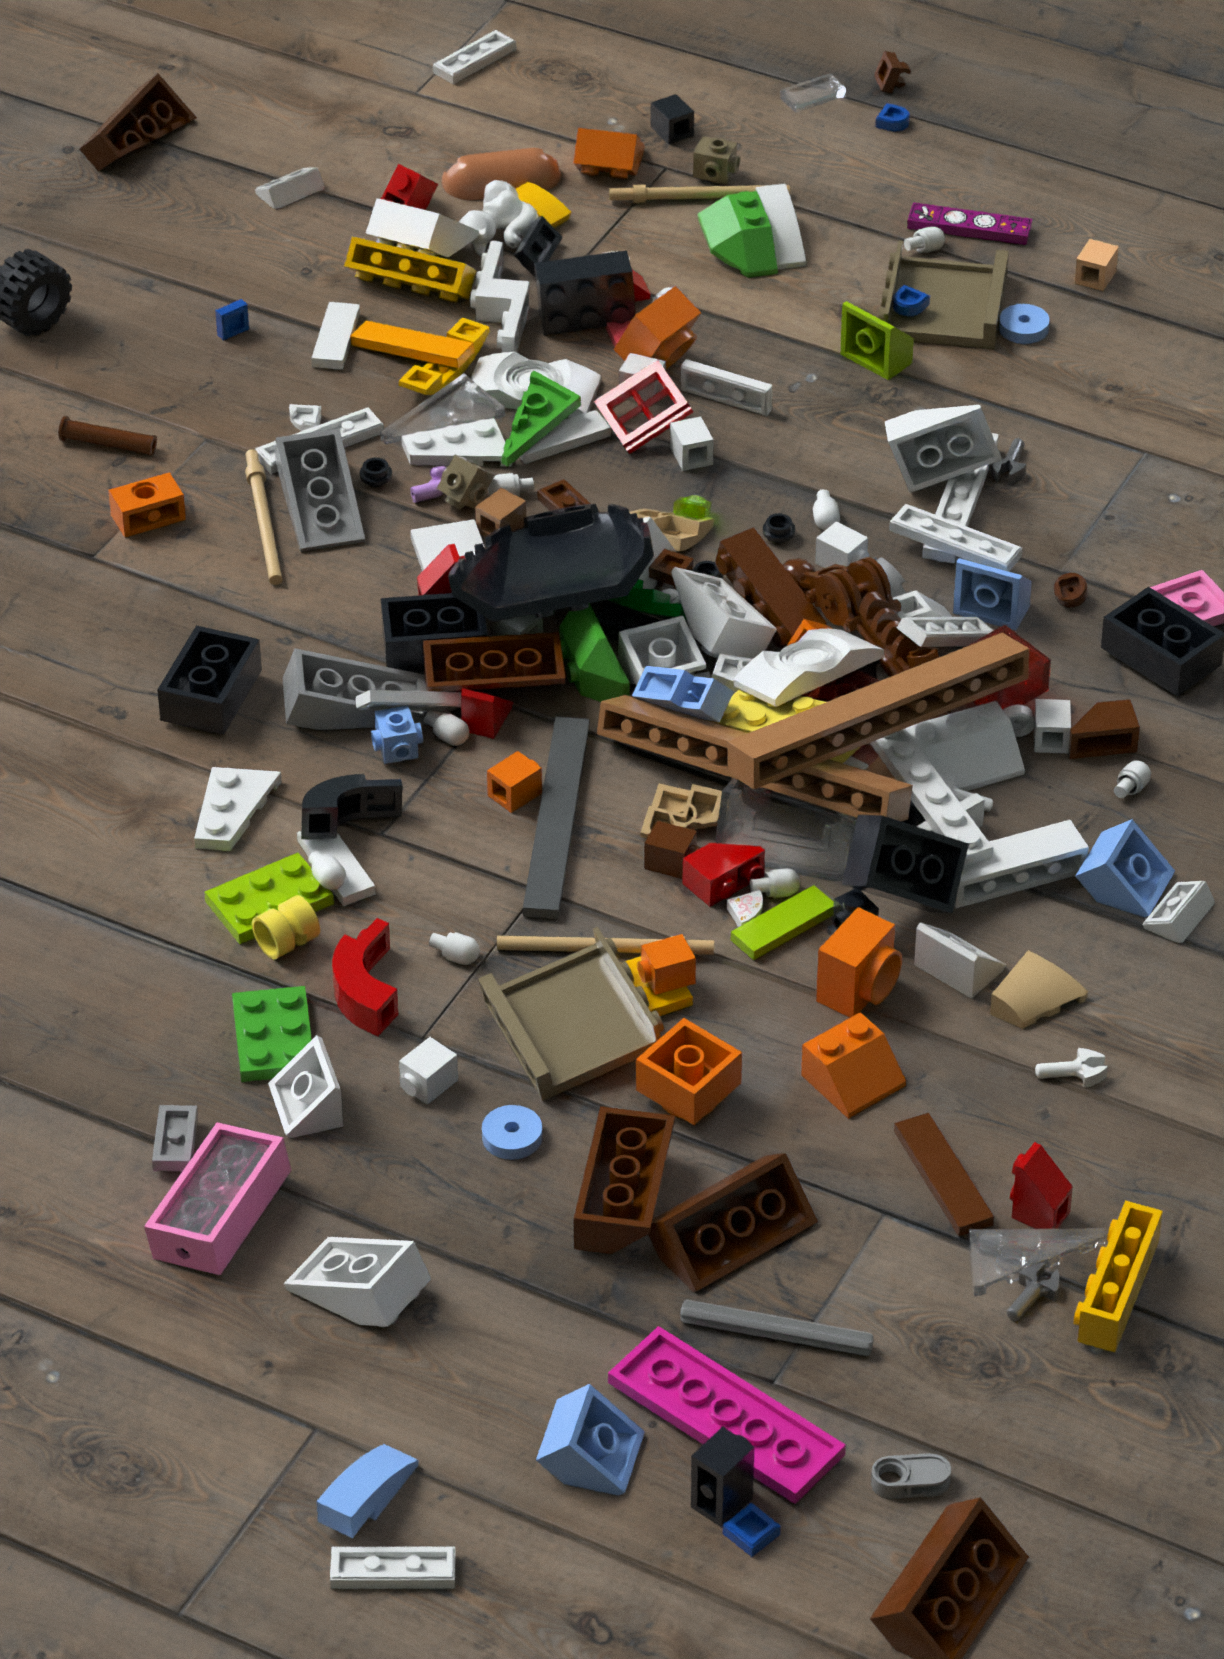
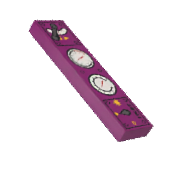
M913 202L907 219V228L919 230L937 227L944 234L1027 245L1032 229V219Z

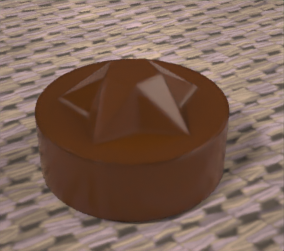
M1077 573L1061 575L1054 584L1055 598L1058 603L1068 608L1077 607L1084 603L1088 596L1086 580Z

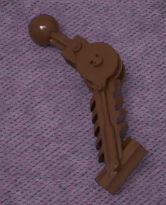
M865 557L850 563L848 566L833 564L819 571H816L814 565L802 558L790 559L782 564L805 593L806 601L809 604L814 603L815 607L821 608L824 616L836 626L843 625L847 633L858 630L865 641L884 649L885 657L879 659V662L889 677L939 658L937 648L920 647L897 629L901 618L897 615L901 611V603L898 599L893 600L888 577L882 566L875 559ZM951 710L927 720L948 715L949 713H951Z

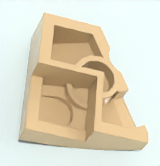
M649 509L630 512V514L636 513L638 518L651 516L670 544L678 552L697 544L708 534L714 524V519L709 517L692 520L684 518L683 514Z
M658 784L652 806L648 808L641 829V837L648 838L656 821L692 830L717 826L726 809V792L692 784L691 790Z
M1028 950L992 993L990 1015L1023 1029L1036 1023L1041 1017H1050L1059 1013L1061 1005L1075 999L1079 1003L1084 1002L1087 999L1088 991L1064 970Z

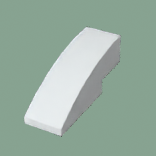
M786 184L756 187V191L771 224L778 270L806 266L801 234Z

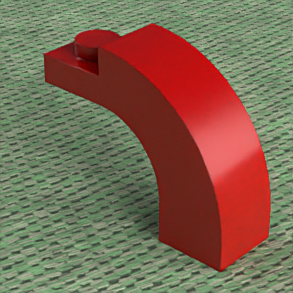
M376 918L367 929H363L357 939L344 934L338 942L332 958L333 988L337 1006L351 1023L377 1037L399 1015L397 988L381 982L369 974L370 970L390 950L389 923L379 918Z

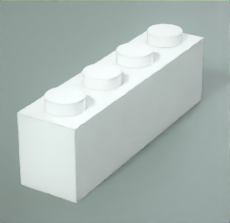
M1071 820L989 841L993 847L992 858L963 867L955 907L960 908L1075 876L1088 856V845Z

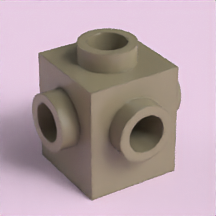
M703 136L693 152V177L709 180L713 183L727 184L733 173H737L740 167L741 158L737 155V143L726 141L722 138Z
M455 454L448 468L444 470L441 481L436 489L447 495L445 501L461 510L464 505L475 509L486 497L487 489L495 475L472 461Z

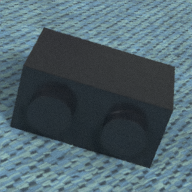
M722 1426L691 1456V1508L723 1528V1524L734 1517L753 1499L755 1447L745 1437L735 1435Z

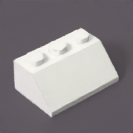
M378 198L376 199L366 230V234L376 237V242L391 246L397 244L399 248L411 251L416 249L420 253L432 256L440 255L447 258L476 239L480 232L441 214Z
M996 701L905 728L939 775L956 774L954 783L960 790L970 791L1024 775L1025 769L1012 723Z

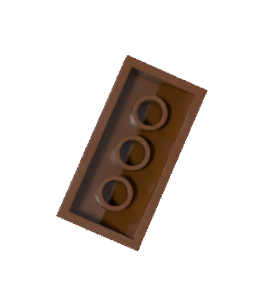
M559 632L423 641L426 691L462 692V688L480 691L565 684Z
M600 1106L573 1218L575 1250L613 1254L650 1234L675 1124V1115Z
M780 1153L763 1156L653 1218L651 1232L648 1235L659 1259L692 1292H697L812 1226L818 1220L787 1154Z
M981 1497L949 1504L872 1614L870 1620L895 1650L914 1659H962L1029 1559V1556Z

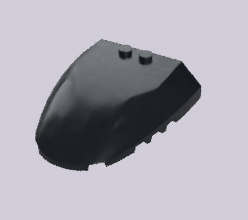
M596 504L577 505L524 517V527L512 531L510 525L498 528L485 537V547L483 543L474 545L475 555L473 551L465 553V558L458 559L452 567L448 578L452 596L492 622L535 614L536 618H543L554 615L557 609L568 607L569 611H579L588 608V603L627 596L654 557V550L647 522L644 523L643 518H638L636 513L630 514L628 508L610 504L608 505V512H599Z

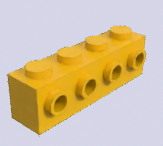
M353 236L344 264L345 267L355 272V278L372 282L374 277L383 279L384 285L401 289L402 284L412 286V292L429 296L430 291L440 293L439 298L457 303L458 298L469 300L477 271L465 263Z
M1125 1200L1118 1220H1112L1107 1236V1247L1102 1246L1096 1262L1097 1272L1095 1275L1090 1274L1085 1289L1086 1299L1084 1302L1078 1303L1075 1311L1073 1324L1079 1326L1077 1342L1116 1352L1159 1243L1162 1210Z

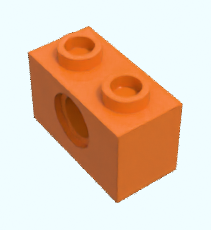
M170 472L108 490L111 516L125 538L186 520L184 494Z

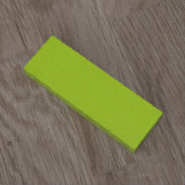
M813 885L731 931V941L751 959L755 960L833 916L834 901Z

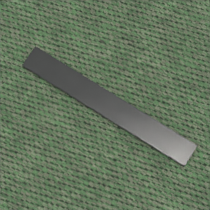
M555 717L523 903V917L559 919L590 729V719Z

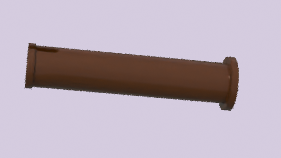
M68 416L62 417L58 430L60 441L71 439L145 453L151 456L154 455L157 447L156 435H146L73 421Z

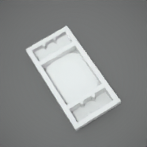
M515 351L491 354L478 359L463 394V402L518 409L522 404L523 393L527 392L529 387L530 374L535 370L581 396V406L568 416L575 417L590 412L601 384V375L567 359L547 363L540 360H529Z
M829 628L808 630L798 642L789 644L780 652L762 651L733 679L734 687L777 707L885 657L884 649L843 630Z

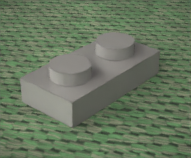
M159 1105L152 1157L153 1171H183L192 1159L198 1120L197 1106Z

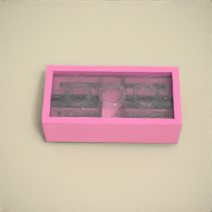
M216 1123L144 1226L153 1259L221 1275L291 1172L284 1138Z

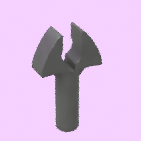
M1014 439L1005 459L991 464V473L996 482L999 481L1000 475L1007 470L1010 471L1008 485L1016 483L1026 475V464L1018 463L1025 446L1022 439Z
M1045 1262L1034 1264L1021 1270L1018 1283L1026 1286V1288L1008 1308V1318L1012 1321H1019L1038 1297L1045 1296L1055 1302L1059 1289L1058 1269L1054 1271L1050 1279L1042 1280L1039 1283L1037 1281L1045 1272Z

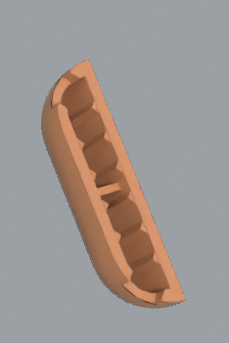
M540 148L471 154L458 158V163L443 173L442 186L449 195L455 198L481 200L485 197L486 185L494 180L507 182L515 189L530 182L547 191L559 183L561 172L557 160L544 153L543 149Z

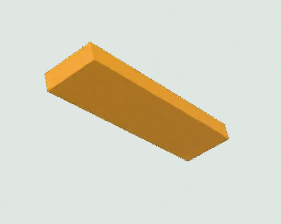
M365 321L350 336L351 345L355 347L459 368L474 353L472 342L371 321Z

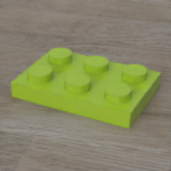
M299 852L204 892L207 905L239 944L255 938L252 930L253 918L270 909L279 911L278 905L294 896L299 895L303 897L313 908L314 912L334 904L333 893L330 889L324 888L314 878L311 867Z

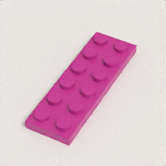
M660 1326L608 1372V1383L702 1444L708 1441L722 1426L735 1435L745 1437L755 1447L754 1478L794 1504L845 1456L846 1445Z

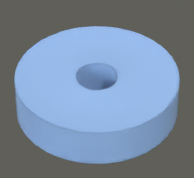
M1011 305L1005 308L999 317V332L1004 338L1015 343H1036L1044 339L1049 331L1048 314L1042 308L1035 305Z
M506 1105L496 1108L483 1120V1145L491 1154L502 1159L514 1160L533 1154L541 1145L542 1122L534 1111L523 1106Z

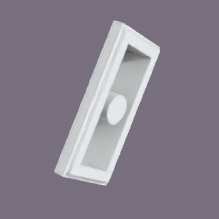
M302 168L257 187L255 192L272 208L279 209L323 190L324 184L318 168Z
M1206 881L1177 882L1142 924L1144 929L1173 942L1183 943L1215 903Z

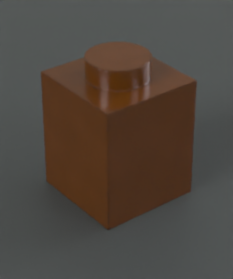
M656 821L644 843V869L683 879V858L701 848L697 846V831Z

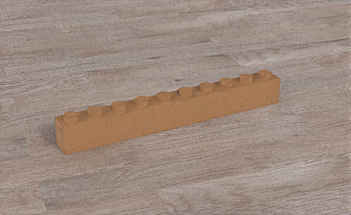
M1000 633L727 741L728 773L752 789H757L1029 679V648L1006 634Z
M627 695L601 701L597 729L598 735L735 779L737 778L728 773L727 741L747 734ZM829 759L762 787L856 818L858 815H883L898 821H904L909 816L913 785Z

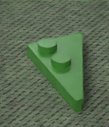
M535 370L531 372L530 384L527 392L523 393L522 404L518 407L514 417L510 438L506 439L503 447L502 464L507 467L577 410L581 406V396Z

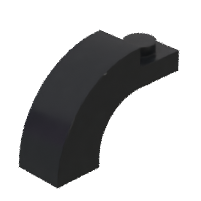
M353 774L332 778L317 784L305 794L302 801L301 839L337 838V828L341 824L353 819L401 817L403 792L401 779L366 780L364 774Z

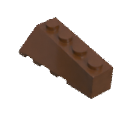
M157 73L141 85L79 150L99 172L115 159L194 121L197 117L160 74Z
M754 527L720 541L715 561L719 572L722 575H726L733 584L735 591L777 628L772 637V641L777 647L783 649L788 645L803 619L827 624L815 606L806 601L805 593Z

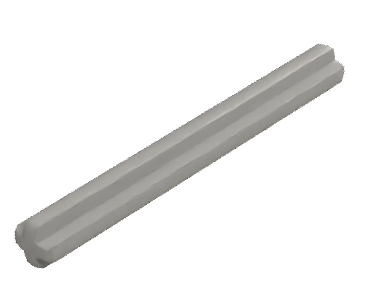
M685 1300L680 1313L683 1323L857 1355L869 1356L873 1347V1334L869 1332L693 1300Z

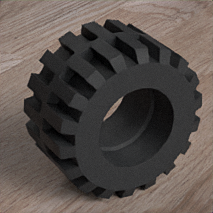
M25 249L24 252L18 251L14 253L12 258L8 257L4 260V264L0 266V320L25 336H30L31 334L36 336L40 335L42 330L48 331L52 324H56L60 320L59 317L62 313H65L66 305L70 302L71 295L69 293L72 291V284L69 283L71 280L70 275L66 273L63 267L36 250Z

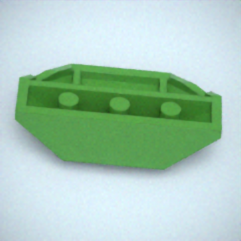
M743 191L738 194L726 195L698 213V221L712 255L729 266L739 269L740 273L747 278L778 274L771 224L757 191Z
M588 603L589 607L586 609L569 611L559 626L562 657L568 681L575 683L580 695L600 702L623 695L630 696V682L590 603Z

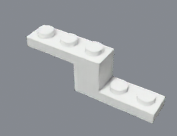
M491 241L488 252L482 254L481 271H477L476 289H472L470 305L471 308L476 309V321L502 323L503 330H499L497 335V348L502 349V353L514 351L517 353L530 308L529 281L500 279L504 267L503 242Z

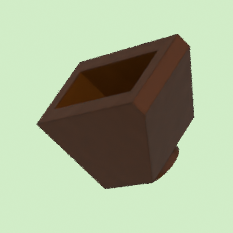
M1131 699L1097 702L1070 729L1069 759L1136 753L1140 726Z

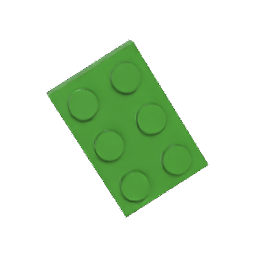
M305 986L232 993L241 1082L273 1079L312 1041Z

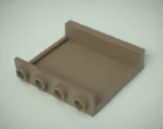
M898 240L896 252L890 253L889 270L886 273L885 289H883L882 307L879 308L878 318L913 337L914 342L995 349L1007 279L1009 251L996 250L994 265L903 257V241ZM903 285L930 295V305L917 315L904 316L894 311L893 296Z
M598 927L593 928L596 944L500 986L492 973L478 978L486 1007L541 1101L636 1060L661 1038L660 1032L665 1030L656 1010L650 1012L648 1008L649 1001L641 986L635 987L632 983L634 978L626 962L620 963L617 959L619 954L611 938L605 939Z

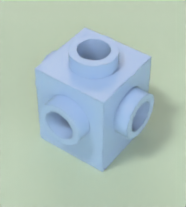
M409 706L374 711L375 730L371 731L372 744L375 751L380 750L384 764L418 758V744L423 743V734L420 723H414Z

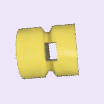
M299 895L279 904V911L270 909L252 920V930L255 939L269 958L277 959L294 950L295 944L301 946L315 939L320 934V924L313 908Z

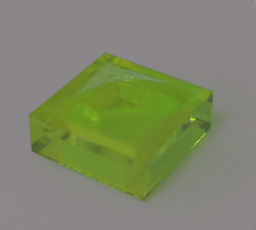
M698 495L680 497L674 501L673 513L674 515L704 519L711 513L712 502Z

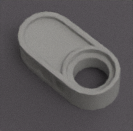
M931 1453L881 1457L872 1466L871 1487L877 1495L888 1499L938 1496L946 1492L950 1486L951 1465L943 1456ZM885 1472H894L901 1479L895 1483H887L880 1478V1475Z

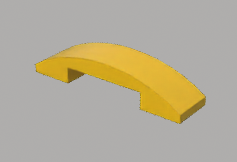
M461 318L447 332V337L472 342L474 353L459 368L428 362L424 367L414 365L399 380V386L424 395H434L447 389L466 371L475 359L489 334V326Z

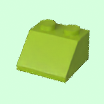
M847 301L842 304L840 355L887 380L913 363V337Z

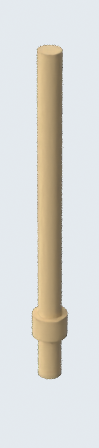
M633 185V188H609V200H633V203H646V200L713 199L723 198L726 195L738 194L743 191L754 192L756 187L769 185L646 188L645 185ZM786 185L790 195V186Z
M251 449L245 454L247 461L246 479L252 488L269 582L272 585H279L283 579L264 486L266 481L265 469L260 464L258 452Z
M497 936V950L578 952L596 944L595 938ZM611 938L618 953H641V945L662 940ZM686 940L693 954L714 955V940Z

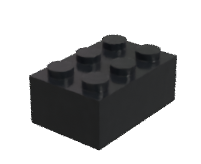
M627 250L534 263L539 316L544 335L607 327L609 322L624 323L632 320L636 315L633 272Z
M1148 586L1103 617L1101 648L1178 696L1222 665L1224 633Z
M452 593L381 598L382 633L386 667L408 672L424 670L423 641L488 637L485 616L452 596Z
M196 625L157 689L160 721L224 735L262 671L260 639Z
M858 815L842 885L927 912L953 913L969 843L883 815Z

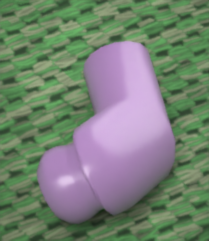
M445 466L434 467L430 470L432 479L429 483L410 488L414 503L437 498L443 494V492L436 488L446 469Z

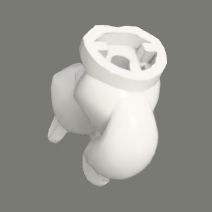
M494 180L486 185L483 211H469L459 221L480 231L478 237L470 242L479 256L485 253L486 245L493 239L496 229H505L504 241L509 247H519L534 221L539 218L533 206L519 199L516 189L511 184Z

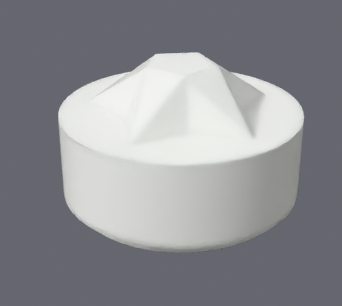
M1012 705L1003 710L1012 723L1015 737L1025 736L1033 730L1035 726L1034 715L1029 707Z

